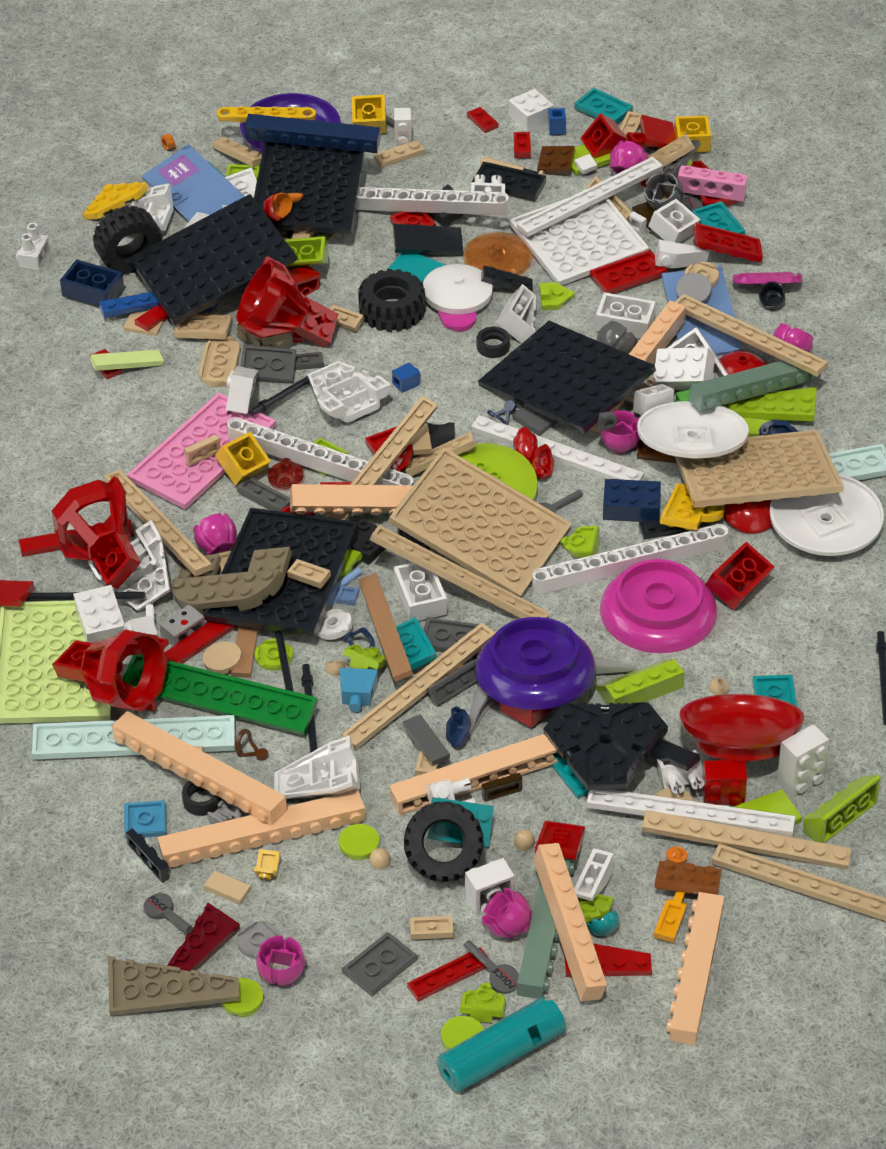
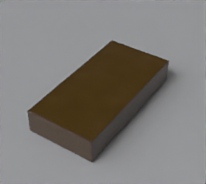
M647 202L633 206L632 211L647 219L646 228L652 230L649 227V223L655 210Z
M516 773L483 783V801L487 802L521 792V774Z

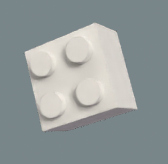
M536 89L508 100V116L527 132L548 123V109L554 108V105Z
M675 199L654 211L649 227L665 241L680 243L694 234L695 222L699 223L701 219Z
M504 858L491 861L486 865L472 868L465 872V899L476 916L485 913L483 911L487 903L497 892L504 893L503 890L505 888L514 891L515 876Z

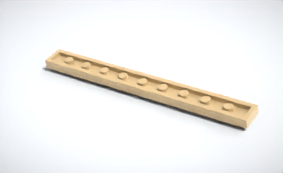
M683 294L675 301L686 306V315L816 377L828 367V361L688 295Z
M422 395L350 485H376L437 410L438 404ZM328 512L324 517L348 520L352 513L335 515L333 512Z
M121 470L104 475V481L107 483L113 476L119 478L126 490L127 506L145 524L150 520L153 521L162 537V542L194 576L212 570V564Z
M381 525L375 529L370 537V540L377 545L487 600L497 607L512 613L514 616L519 618H548V611Z
M480 623L342 733V738L350 736L353 747L357 750L427 694V687L449 675L478 653L485 643L495 635V632L485 624Z
M645 810L642 825L643 832L717 846L722 844L738 850L846 870L849 867L851 848L650 810Z
M722 844L718 845L712 857L711 864L886 921V898Z

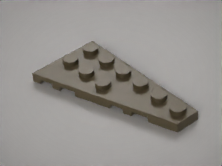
M108 956L110 1016L240 1001L238 977L215 973L208 975L202 974L197 970H191L190 972L181 970L179 967L149 962L142 964L136 963L131 959L124 961Z

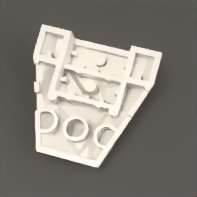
M340 361L308 374V379L320 408L330 416L339 418L347 423L379 409L380 399L385 398L391 390V384L381 376L370 377L369 372L365 370L359 373L354 366Z
M152 520L135 530L139 537L131 542L141 563L119 589L112 587L114 592L145 591V599H124L138 612L146 608L147 604H152L171 591L162 537ZM89 561L88 563L95 576L106 584L94 561Z

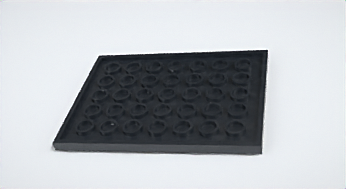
M264 142L254 199L263 210L265 200L275 193H301L303 197L299 201L292 203L291 211L285 218L279 221L270 219L276 229L352 234L365 152Z
M251 194L129 257L132 265L174 325L246 288L256 270L262 266L265 257L268 256L285 266L298 260L296 254Z
M549 320L480 378L478 384L488 391L585 434L598 422L599 413L610 412L656 371L655 365Z
M250 507L221 574L248 572L254 550L290 547L292 554L287 571L299 559L330 570L331 576L322 588H318L288 577L286 572L283 584L273 597L269 594L268 598L262 600L263 604L240 611L238 606L206 608L203 613L205 621L315 636L358 531L359 523L357 521Z

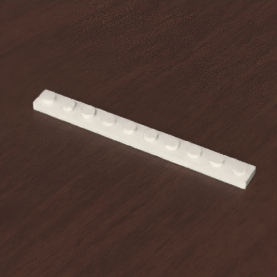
M651 157L517 223V229L526 237H529L663 171V165L654 157Z
M480 415L471 425L472 432L512 446L513 438L519 430ZM536 435L538 448L543 444H547L551 449L553 459L560 463L606 479L643 480L644 472Z
M589 790L587 808L644 816L645 810L789 837L793 836L795 816L617 790Z

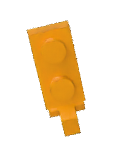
M676 891L673 900H666L653 938L671 943L675 942L686 913L687 904L683 903L685 892Z

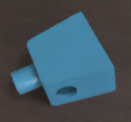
M340 668L342 704L349 705V709L353 712L360 711L361 705H371L378 685V671L373 669Z

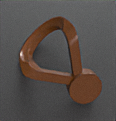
M242 729L238 733L235 741L238 757L256 756L257 760L260 761L268 758L267 749H258L254 744L250 730ZM247 734L254 752L243 753L241 748L243 735Z

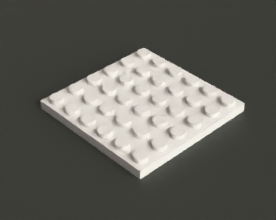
M608 198L529 237H526L517 229V223L561 201L509 219V225L551 278L560 285L589 276L590 270L649 250L648 245Z

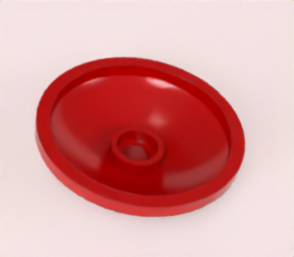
M733 351L719 359L729 375L767 365L763 358L748 351Z
M771 500L754 502L755 504L751 502L725 504L724 518L732 528L745 534L765 532L773 527L770 519Z

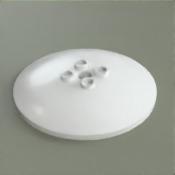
M690 401L659 405L645 412L638 420L637 432L640 439L646 445L659 452L684 458H710L725 455L739 449L748 439L749 428L746 421L739 414L728 408L718 406L700 411Z
M838 474L844 485L843 492L820 494L817 496H801L799 498H782L780 500L772 499L770 519L776 532L792 546L812 554L838 556L859 551L877 538L884 520L882 504L876 494L865 484L854 478Z

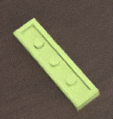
M159 349L93 354L90 356V361L95 371L161 366L164 363Z

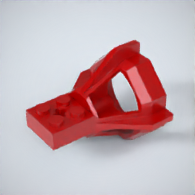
M267 256L264 258L262 266L256 270L242 295L236 319L239 325L243 327V330L260 339L285 333H296L325 348L331 343L339 314L305 297L298 289L285 265Z
M113 476L108 483L98 479L71 488L52 509L54 532L59 539L58 545L65 558L94 561L106 585L119 589L141 563L129 541L131 534L126 527L128 524L126 490L119 478ZM109 502L111 515L104 523H96L90 526L78 513L91 504ZM69 523L80 535L67 534Z
M125 629L120 631L115 637L89 643L75 640L52 665L58 677L86 682L93 701L136 711H154L157 708L154 699L162 692L168 662L164 649L169 645L168 639L160 638L157 635ZM143 654V672L140 682L135 688L124 682L120 673L123 669V661L127 656Z

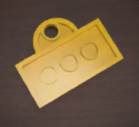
M676 483L660 517V524H665L669 527H682L686 530H697L701 522H715L722 519L724 516V506L714 505L705 508H694L686 484Z

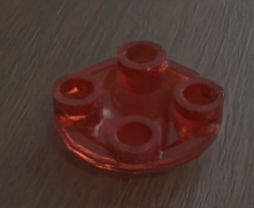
M283 458L279 463L267 470V477L272 486L288 489L291 488L292 484H299L303 480L304 470L299 464L291 462V459Z

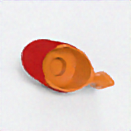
M275 193L265 200L263 211L272 220H282L291 211L292 203L299 201L303 194Z

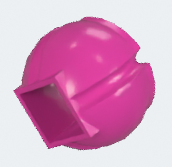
M620 141L610 154L609 167L618 174L649 159V155L647 152L643 153L644 149L631 141L623 143V141Z
M780 323L773 333V336L806 352H810L813 346L814 337L811 334L796 327L791 329L790 325Z
M613 411L618 420L617 424L612 429L600 431L602 442L618 455L633 449L640 441L637 432L639 418L635 419L634 414L628 411Z
M221 513L205 517L199 521L200 526H194V540L197 546L207 555L227 552L236 541V526L226 513L223 516Z
M505 888L503 890L504 893L499 891L489 900L483 911L486 915L482 916V922L495 936L512 939L528 931L533 911L522 894Z
M283 935L273 936L265 940L260 945L256 957V967L260 976L272 985L277 983L279 986H291V983L301 976L305 966V955L300 944L291 937L285 940ZM274 963L290 966V968L282 970L272 969Z

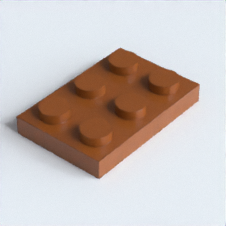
M671 860L659 861L654 888L693 894L703 892L718 895L722 869L714 866H696L692 863H675Z

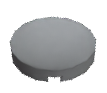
M700 273L686 274L678 281L676 287L678 298L685 294L702 303L709 299L712 291L710 281Z
M251 922L245 925L238 933V949L248 958L256 959L260 945L270 937L279 936V932L273 925L267 922Z

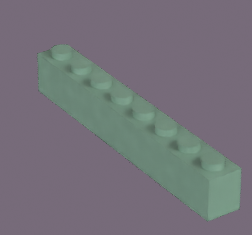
M779 361L692 384L689 401L700 411L818 380L820 375L816 377L785 361Z
M564 858L569 875H573L575 862H572V859ZM541 882L539 883L517 981V996L535 999L541 998L544 992L549 991L550 979H547L548 974L552 975L554 962H551V958H556L557 945L554 944L555 940L559 941Z

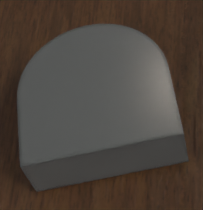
M613 412L599 413L598 430L604 431L615 427L618 422L617 417Z

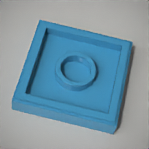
M165 800L124 803L125 839H127L126 832L132 828L138 834H142L144 838L167 835Z

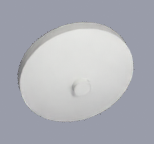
M450 264L436 268L426 276L423 282L426 302L434 309L448 314L473 313L486 306L492 297V284L482 282L481 270L469 265Z

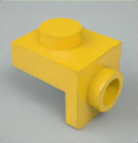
M259 849L257 865L254 867V873L258 875V878L264 880H271V877L277 878L281 856L279 851Z

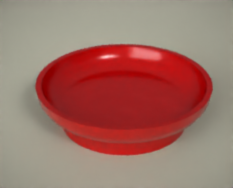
M723 694L700 698L683 706L679 714L683 728L690 736L696 739V747L701 752L715 758L732 761H757L780 755L781 742L798 733L804 722L803 712L795 705L780 699L751 694Z

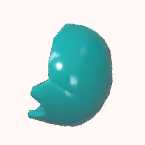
M613 910L600 919L593 918L592 921L586 924L595 936H606L618 927L619 915Z

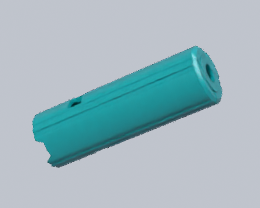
M542 996L441 1053L437 1060L439 1072L449 1088L455 1092H461L566 1031V1023L563 1014L553 1000L546 1001L545 997Z

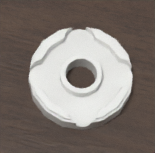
M341 609L325 611L316 632L317 636L322 639L333 640L346 635L353 625L350 613H345Z

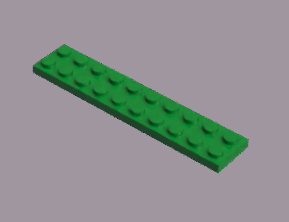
M143 654L132 655L122 679L135 688L138 686L143 672ZM173 661L167 662L162 692L156 697L157 699L224 716L234 715L236 719L304 736L318 703L317 697Z

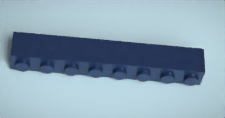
M248 114L244 126L245 140L378 153L381 140L380 127Z

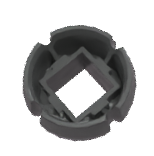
M664 172L653 175L646 182L647 188H644L645 199L651 208L658 210L675 199L681 202L683 186L674 175L670 173L666 175ZM663 193H672L671 197L662 200Z
M616 321L608 322L597 334V341L627 354L638 343L633 333H627V328Z

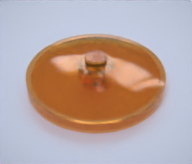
M491 232L479 235L468 242L464 248L463 261L464 265L473 266L480 270L485 265L522 275L529 269L532 263V251L516 235L504 232Z

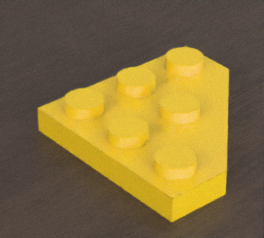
M146 182L107 184L93 202L87 206L82 215L85 220L99 219L104 216L103 213L125 206L124 202H128L132 198L134 200L141 198L149 187Z

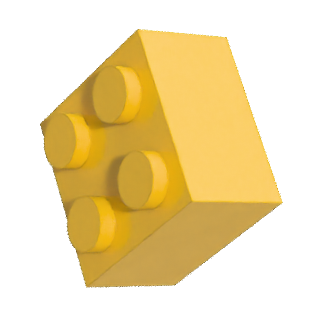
M385 94L352 96V124L380 127L381 133H387Z
M708 116L675 117L674 131L676 139L687 134L690 140L700 141L701 145L696 152H710L711 131Z
M251 431L223 445L215 454V457L235 486L243 482L248 476L253 477L264 471L271 462Z

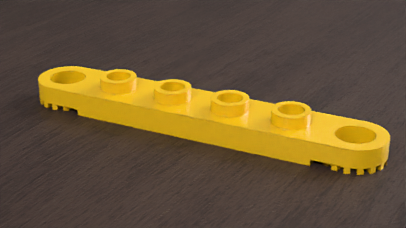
M240 106L221 107L217 110V119L222 122H246L248 114L306 120L316 119V111L309 107Z

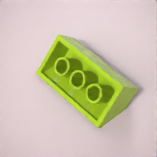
M325 236L285 240L298 259L285 267L328 263L329 249Z
M664 659L595 686V689L607 705L609 703L648 702L683 688L685 672L675 659Z
M879 775L861 776L857 780L851 781L844 790L835 793L832 799L822 803L815 812L809 813L804 818L803 833L815 842L826 843L877 804L881 777Z

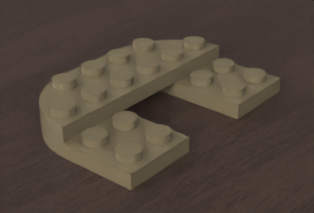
M290 547L254 550L248 572L217 575L222 560L220 555H204L212 564V570L194 576L182 563L178 578L172 580L173 594L179 605L183 608L190 605L201 614L204 613L206 608L238 606L240 611L255 608L263 604L262 600L268 598L269 594L273 597L282 586L292 551Z

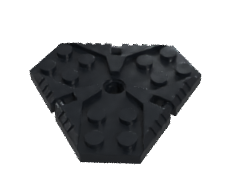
M649 702L609 703V705H601V703H582V705L562 704L543 728V734L563 759L568 758L567 765L587 790H626L645 764V756L650 757L668 732V725Z

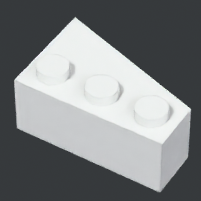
M522 284L509 298L496 321L501 328L505 329L521 344L535 333L533 323L536 321V317H534L536 295Z
M237 366L234 371H231L226 386L230 387L226 410L244 414L248 413L258 370Z

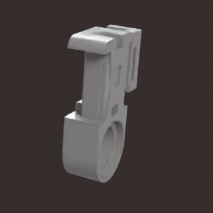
M224 799L218 803V809L214 813H207L208 820L214 824L232 820V817L236 819L245 815H252L242 811L241 808L233 804L227 803Z

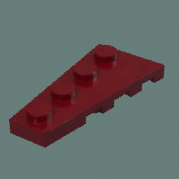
M207 902L204 912L195 921L192 932L187 933L184 943L178 947L167 966L179 967L181 970L190 972L191 970H197L240 929V924Z

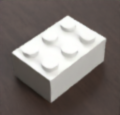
M604 293L596 313L595 331H599L610 321H616L627 328V333L632 332L636 338L641 339L654 321L656 301Z
M708 347L657 349L656 371L654 372L652 382L655 385L664 384L674 390H688L692 384L712 379L715 355Z
M414 563L394 566V584L409 620L416 617L420 621L427 619V617L434 618L447 615V598L436 574Z
M111 585L73 594L75 610L86 642L93 643L112 638L124 630V621Z
M814 724L781 742L777 782L792 797L798 793H804L807 788L818 785L824 780L829 739Z

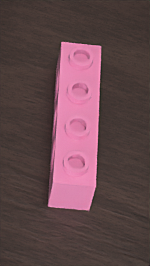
M681 165L678 179L683 186L684 193L744 202L747 192L748 175Z

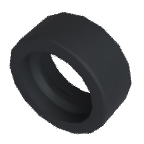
M495 326L482 329L476 337L477 351L487 358L505 356L510 349L509 333L505 329ZM489 339H497L502 341L503 343L499 345H488L484 343V341Z
M188 781L183 786L182 801L184 808L189 813L195 816L208 815V812L213 813L218 809V803L222 800L219 796L214 795L208 801L196 802L191 800L190 796L195 792L208 790L196 786L191 781Z

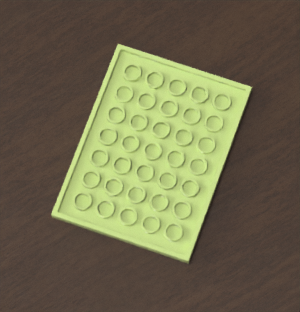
M74 601L24 602L21 607L1 606L0 724L111 721L112 706L93 701L86 682L58 677L52 665L75 640L86 642L75 610Z

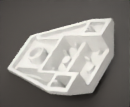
M170 183L147 189L141 198L137 200L132 198L130 201L124 202L125 206L129 208L137 206L149 212L161 232L166 230L174 210ZM111 209L110 211L103 213L104 216L101 217L100 220L104 219L107 213H112L113 210Z
M350 736L329 742L274 773V790L285 795L286 799L329 797L360 790L359 765Z

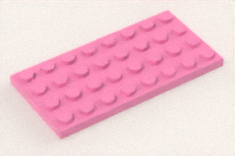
M218 392L131 470L127 477L134 484L186 510L226 472L215 455L188 466L185 462L184 448L213 435H217L220 438V448L231 442L227 436V423L232 418H240L270 429L276 427V420L260 412L251 416L249 410L252 408L250 407L247 414L226 410L228 397Z

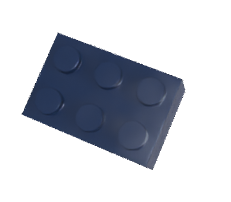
M76 259L60 279L62 296L99 306L100 301L116 299L123 291V272Z
M605 479L603 520L643 522L659 519L661 481Z

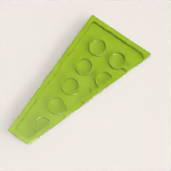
M817 387L766 393L722 405V407L736 412L742 418L814 421Z

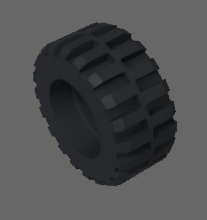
M122 206L121 209L116 208L112 213H107L105 218L99 221V226H96L94 231L93 245L107 268L129 273V271H137L129 257L158 243L163 237L160 228L149 212L137 206H131L130 208ZM138 233L130 243L118 246L124 237Z
M387 269V271L380 270L376 274L372 273L359 286V314L364 316L365 323H368L372 328L376 327L377 330H386L387 332H392V330L398 332L404 328L407 330L411 328V325L415 326L424 316L425 288L423 283L415 275L408 271L402 272L400 269ZM388 299H397V301H385V300H388Z
M438 801L422 807L412 816L404 833V850L410 865L423 877L438 882L455 881L464 877L465 872L474 868L480 860L484 847V835L478 819L475 818L470 810H467L460 804ZM436 823H452L462 833L464 841L462 851L451 861H437L431 858L425 850V833Z

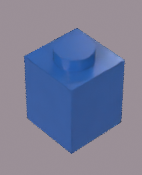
M565 108L548 109L549 135L566 134Z
M410 362L392 370V384L401 393L420 385V371Z

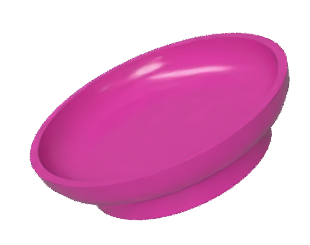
M651 559L630 566L608 584L601 598L600 616L608 632L621 643L644 652L672 653L688 649L708 636L716 623L717 605L712 591L705 586L706 583L691 569L675 561Z

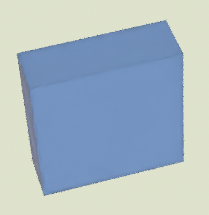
M340 586L336 603L355 606L359 595V588Z

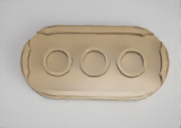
M228 336L227 339H214L212 341L210 339L206 343L199 368V378L202 383L210 387L227 385L228 376L237 367L241 352L240 344L235 341V338Z

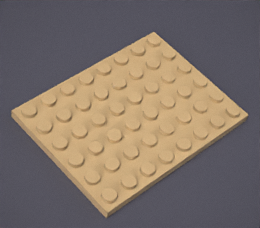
M818 430L748 437L739 449L717 457L684 458L675 456L694 508H705L714 505L724 506L725 504L734 503L742 504L753 501L761 502L772 499L780 500L782 498H799L801 496H817L820 494H836L843 492L844 487Z
M444 447L388 520L392 525L462 567L518 597L523 595L532 582L533 571L543 567L572 525L571 522Z

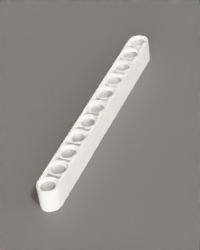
M359 187L356 210L506 215L510 213L511 205L508 194L504 192Z
M232 418L227 423V436L230 441L251 431L265 453L350 482L354 481L369 462L240 418ZM389 468L376 485L413 486L414 480L408 474Z
M716 524L539 568L533 571L532 589L536 593H547L619 575L630 566L641 561L651 559L675 561L723 549L727 546L728 528L725 525Z

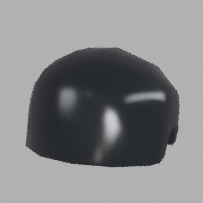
M769 281L763 284L758 293L762 306L768 310L780 308L786 300L783 286L776 281Z

